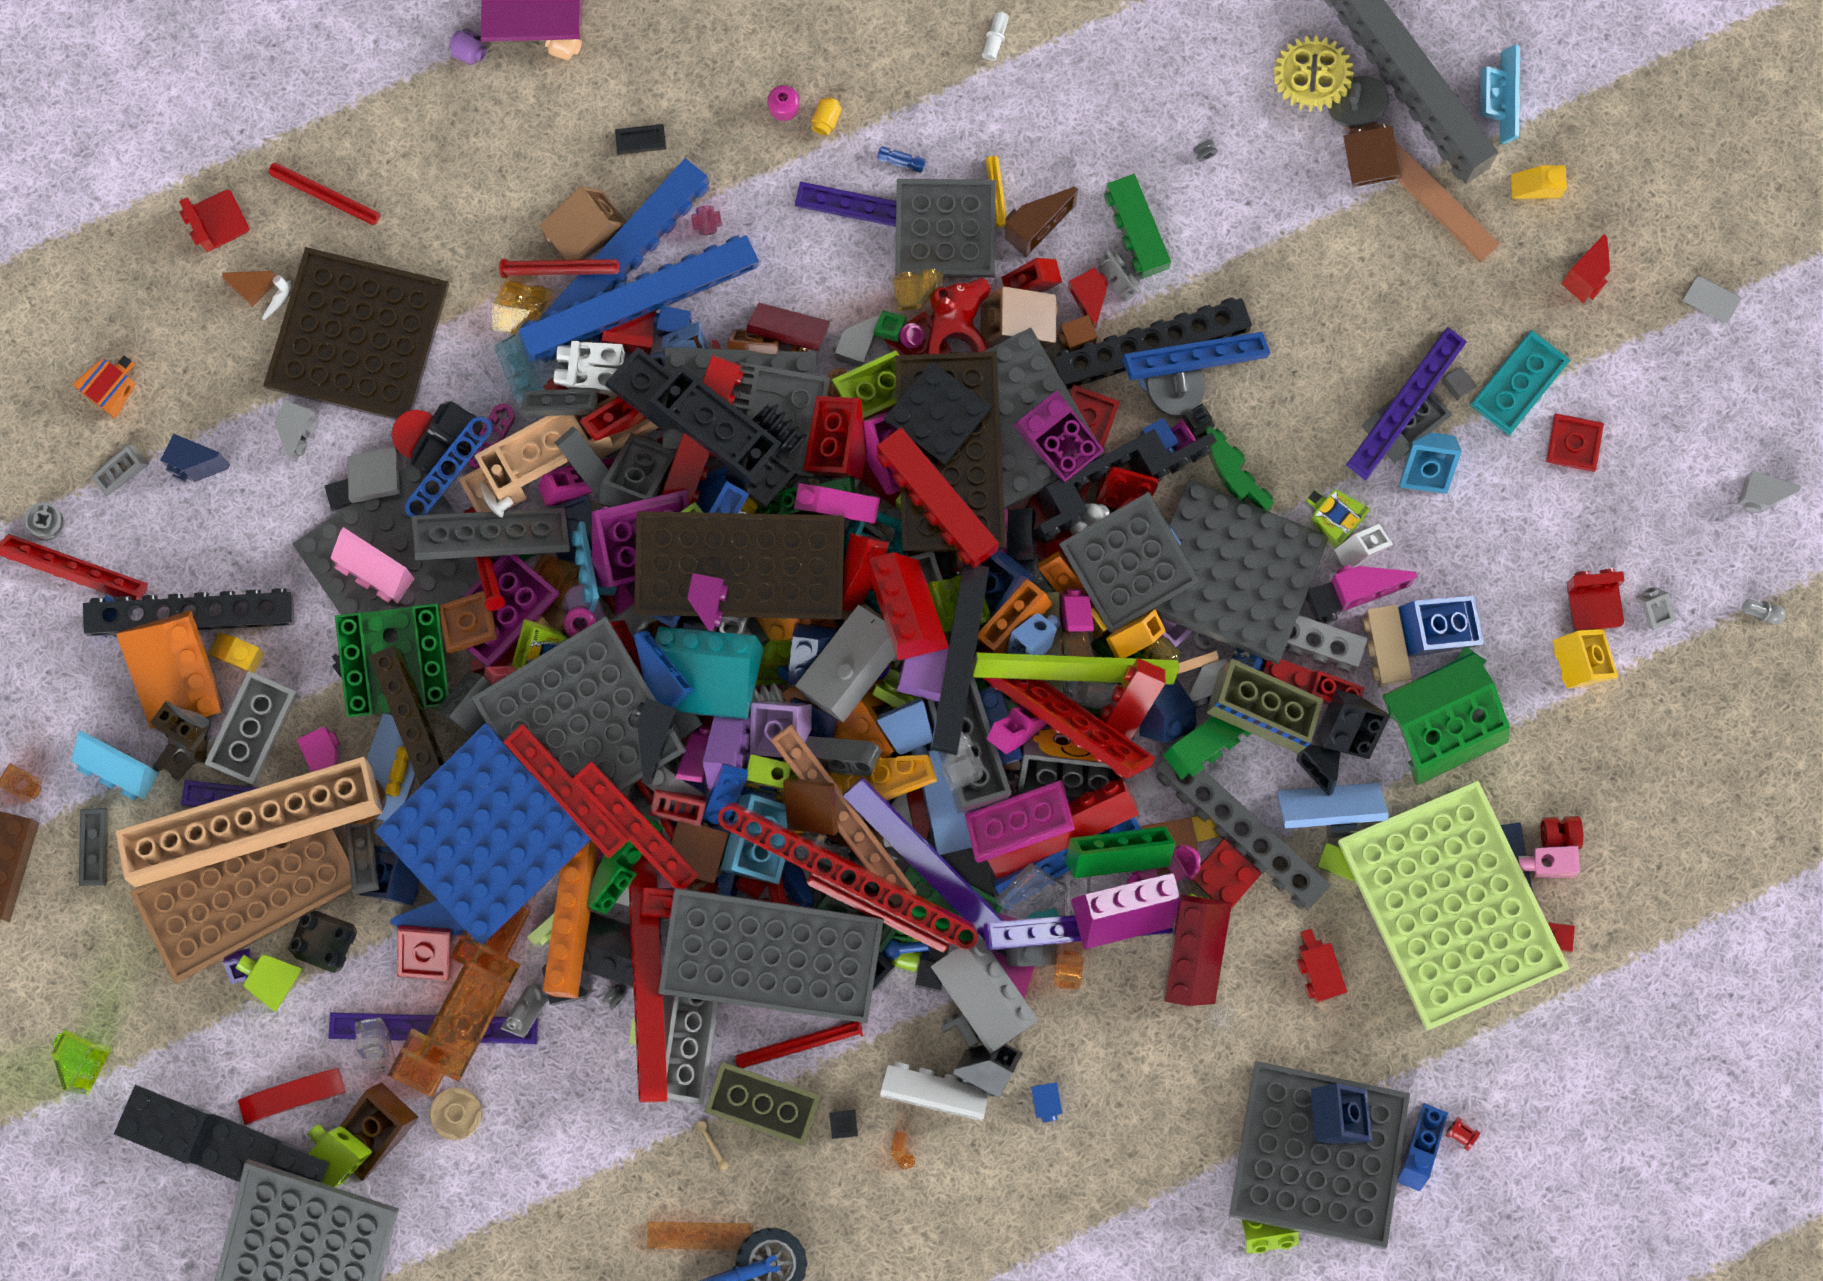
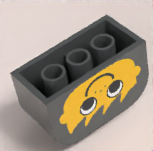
M1049 724L1022 745V759L1020 760V770H1018V794H1023L1061 780L1064 784L1067 799L1076 800L1087 792H1093L1104 787L1110 781H1117L1121 778L1124 781L1126 780L1125 777L1117 775L1114 769L1107 764L1094 759L1093 755L1087 750L1074 745L1072 740L1064 734L1054 731Z

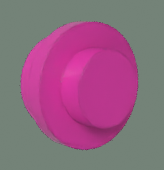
M915 323L904 325L900 331V340L907 348L920 346L924 339L922 328Z

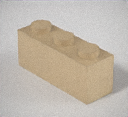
M1398 604L1367 609L1364 617L1361 618L1363 632H1368L1369 642L1366 643L1368 656L1373 657L1374 666L1371 667L1373 681H1377L1378 688L1409 683L1412 675Z

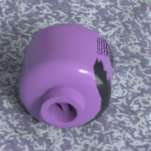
M468 28L461 31L457 30L450 40L449 47L451 48L452 55L468 65H473L477 61L481 62L487 54L486 42H481V35Z

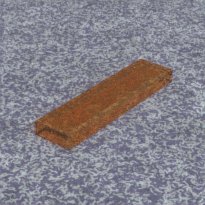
M648 1222L647 1248L738 1250L742 1242L753 1233L754 1223Z

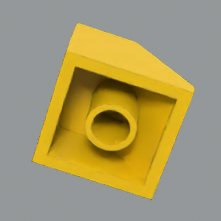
M1604 629L1575 631L1552 640L1554 655L1558 659L1561 668V678L1567 689L1580 688L1618 678Z

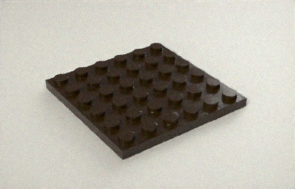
M305 247L263 386L265 389L396 420L398 416L414 408L450 285L449 282Z

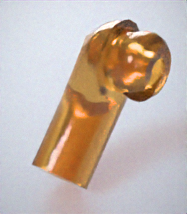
M895 1131L890 1155L900 1168L910 1169L915 1165V1157L905 1148L907 1133Z

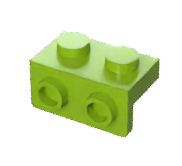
M1241 1219L1247 1253L1261 1254L1273 1249H1290L1299 1244V1231Z

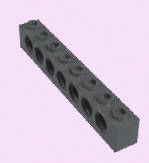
M1166 759L1156 768L1155 772L1158 774L1156 779L1165 787L1170 785L1176 790L1175 796L1185 805L1189 802L1196 809L1194 813L1202 821L1206 822L1209 819L1215 825L1213 828L1214 832L1222 839L1227 837L1234 843L1233 847L1243 857L1247 855L1254 861L1252 865L1261 874L1266 872L1272 878L1271 883L1279 891L1283 892L1286 890L1292 896L1290 898L1292 903L1299 909L1304 907L1309 910L1331 886L1329 882L1204 769L1194 777L1189 774L1190 782L1182 784L1177 780V773ZM1196 790H1206L1209 794V799L1206 801L1198 800L1195 795ZM1218 806L1226 808L1228 816L1224 819L1218 818L1215 814V808ZM1243 824L1247 829V834L1245 836L1237 835L1234 831V825ZM1255 841L1263 842L1266 845V852L1262 854L1257 853L1253 848V843ZM1273 859H1282L1285 862V870L1277 871L1272 865ZM1292 877H1302L1305 882L1304 888L1298 889L1294 887Z

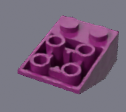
M1057 390L1012 424L1025 442L1064 482L1104 451Z

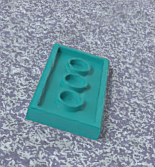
M1531 330L1470 406L1510 436L1571 360Z

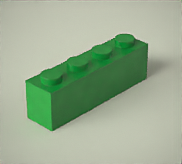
M1135 173L1107 183L1104 199L1107 206H1112L1114 210L1113 221L1116 228H1121L1123 232L1122 243L1125 250H1130L1133 256L1131 265L1134 272L1140 273L1141 278L1144 279L1169 270L1171 265L1170 257Z
M1212 716L1171 746L1163 754V757L1181 779H1184L1189 774L1194 777L1205 768L1203 766L1205 762L1209 761L1212 764L1223 755L1221 751L1224 748L1231 750L1241 742L1239 737L1243 734L1249 737L1252 733Z
M1166 826L1070 838L1065 863L1074 879L1170 867L1175 842Z

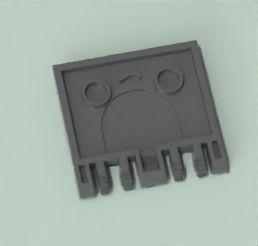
M735 362L741 365L740 371L744 372L743 374L753 375V379L742 377L740 385H752L750 394L739 391L731 393V395L735 396L734 399L749 401L748 406L736 403L732 405L752 420L766 405L770 407L777 404L778 408L775 413L778 414L784 411L786 414L783 421L793 420L790 429L798 426L800 429L797 436L807 435L805 440L787 458L788 451L781 454L778 452L777 455L797 470L796 475L813 478L814 474L804 471V464L816 396H827L830 377Z

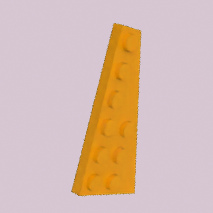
M928 755L897 756V758L883 759L879 757L870 776L828 773L843 794L863 777L886 801L937 782L932 760ZM780 775L776 776L777 780H781L783 778ZM781 795L783 803L785 804V796ZM793 830L796 834L804 833L803 831Z

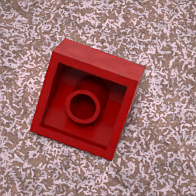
M1603 234L1571 268L1561 283L1582 303L1588 298L1594 300L1608 283L1605 278L1610 272L1608 237Z

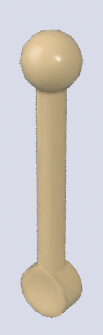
M698 1122L697 1129L704 1134L719 1162V1169L722 1171L727 1170L729 1164L723 1160L708 1133L706 1122Z

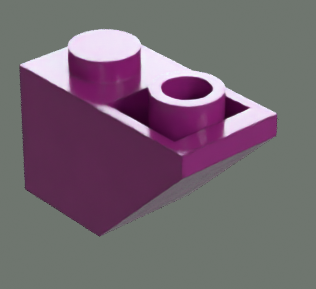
M692 573L687 599L707 629L714 632L715 626L720 627L723 612L718 611L720 601H725L728 586L724 585V579Z

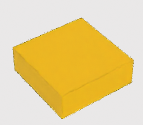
M1198 816L1192 817L1197 843L1220 837L1214 832L1213 828L1215 825L1209 819L1204 822Z

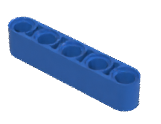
M480 416L468 423L407 500L405 511L409 517L427 515L492 434L493 424L489 418ZM477 421H482L487 425V431L484 435H479L475 432L474 425ZM461 441L470 443L471 452L468 455H464L459 451ZM445 461H452L455 464L456 469L452 475L444 472L443 464ZM434 480L438 482L440 490L437 494H432L428 491L427 485L429 481ZM419 500L423 503V513L417 514L412 510L413 501Z

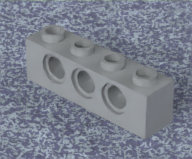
M1298 615L1293 627L1294 637L1289 638L1285 648H1288L1287 652L1296 656L1305 654L1311 656L1312 661L1325 665L1329 662L1335 664L1336 669L1350 673L1351 670L1356 671L1359 667L1368 638ZM1306 637H1316L1318 646L1308 645ZM1330 645H1340L1343 653L1340 655L1332 653Z

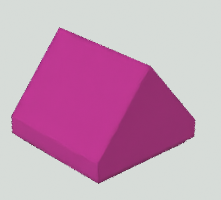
M1181 420L1171 428L1179 441L1176 448L1177 451L1197 441L1184 420Z

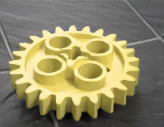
M1315 35L1314 41H1310L1308 36H1305L1304 43H1301L1299 39H1295V47L1288 43L1287 52L1281 50L1280 58H1276L1275 66L1277 67H1274L1273 75H1276L1274 77V84H1279L1277 85V92H1284L1282 99L1291 98L1290 106L1297 102L1300 103L1299 110H1302L1307 105L1309 112H1312L1313 106H1317L1318 110L1322 111L1324 104L1329 109L1332 108V101L1339 104L1341 96L1346 97L1347 89H1351L1352 81L1350 80H1353L1354 72H1351L1353 70V63H1348L1350 55H1343L1344 47L1336 49V41L1330 45L1327 44L1328 37L1319 42L1318 35ZM1316 55L1315 91L1310 92L1312 56ZM1303 59L1307 61V63L1301 64L1298 63L1297 60ZM1327 61L1330 62L1331 65H1324L1322 64V62ZM1296 82H1303V83H1305V85L1299 86V85H1297V84H1295V83H1296ZM1326 83L1330 86L1322 87L1320 86V84Z

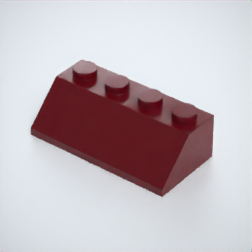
M1180 894L1164 989L1165 1002L1187 1006L1215 1004L1232 902Z

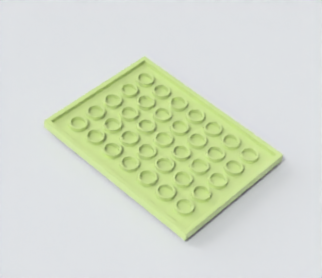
M1479 781L1338 840L1340 849L1426 1031L1570 969Z

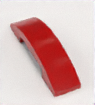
M335 1068L254 1093L239 1099L238 1103L244 1125L270 1118V1116L316 1101L332 1098L346 1092L340 1070Z

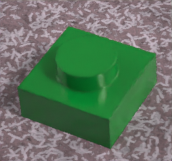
M882 310L874 329L875 336L898 342L900 331L907 322L906 316Z

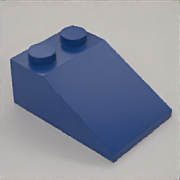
M1474 595L1415 600L1398 607L1408 657L1463 649L1465 646L1469 648L1484 645Z

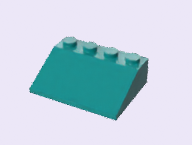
M658 627L655 641L695 690L675 709H678L679 713L747 719L764 650L756 635Z

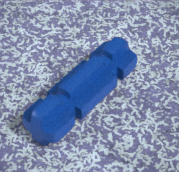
M881 146L878 151L877 159L886 163L890 161V164L906 169L911 167L913 171L919 173L923 171L925 166V159L916 156L913 158L911 154L897 150L890 151V148Z

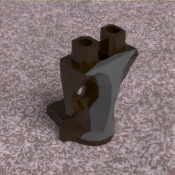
M165 701L150 722L168 738V745L154 764L153 769L157 772L168 770L172 777L179 781L194 764L205 763L209 740L208 731L211 723L199 713L181 709L169 701ZM179 753H184V759L180 763H175L176 756Z

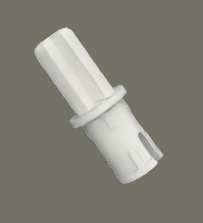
M997 12L995 14L991 29L986 33L988 38L982 52V57L985 59L996 61L1001 42L1005 41L1004 33L1009 15L1004 12Z

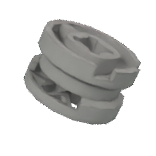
M39 502L32 505L25 515L26 528L31 534L41 540L57 538L64 529L65 520L63 514L55 506L47 502Z

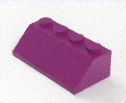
M1171 873L1071 898L1083 949L1174 927L1180 896L1174 874Z

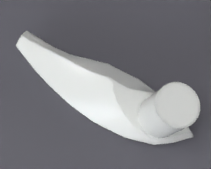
M280 275L275 276L272 280L278 287V291L273 296L272 302L262 317L264 320L283 305L291 291V281L286 282Z
M480 482L481 491L487 505L497 516L503 517L504 510L513 505L512 499L506 496L499 501L487 485Z

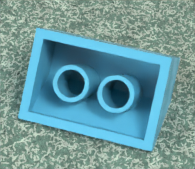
M81 730L78 732L71 760L79 765L77 771L89 777L94 773L101 777L98 782L113 789L114 785H117L123 789L121 794L132 800L139 797L144 800L159 772Z
M753 794L740 795L739 805L787 829L785 804ZM737 813L735 814L734 822L738 820ZM750 822L747 825L749 832L752 834H758L762 830L757 822ZM731 832L721 871L748 879L779 884L785 859ZM774 834L771 836V841L774 845L781 846L785 843V838L781 834Z

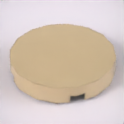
M454 1087L446 1089L436 1096L431 1104L429 1115L431 1124L438 1134L444 1138L459 1140L467 1138L479 1127L482 1118V1108L476 1095L467 1089Z

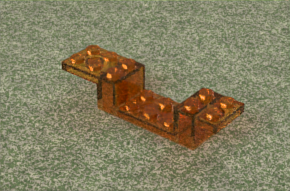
M522 907L484 945L475 941L464 929L450 956L451 959L463 964L460 973L427 1035L413 1028L411 1029L387 1076L432 1098L444 1075L458 1082L461 1080L521 965L507 956L531 911Z

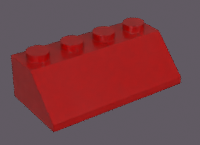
M895 552L869 558V576L897 660L948 649V644L919 560Z

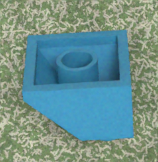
M1431 432L1412 442L1399 487L1447 494L1462 452L1456 436Z

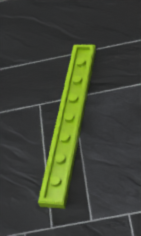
M976 653L972 675L973 677L1122 683L1127 667L1129 665L1133 666L1136 659ZM1142 659L1164 669L1165 684L1174 685L1180 667L1178 660Z

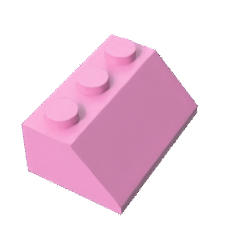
M344 527L342 528L331 555V559L336 564L334 568L345 576L351 573L357 577L355 582L367 590L371 586L378 591L376 595L385 602L389 603L392 600L398 604L415 578L406 567Z

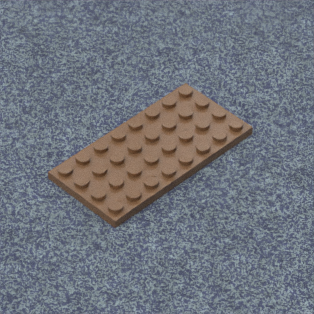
M334 828L148 883L131 891L130 894L174 983L178 984L223 960L225 957L300 919L305 913L313 912L352 891L349 858Z

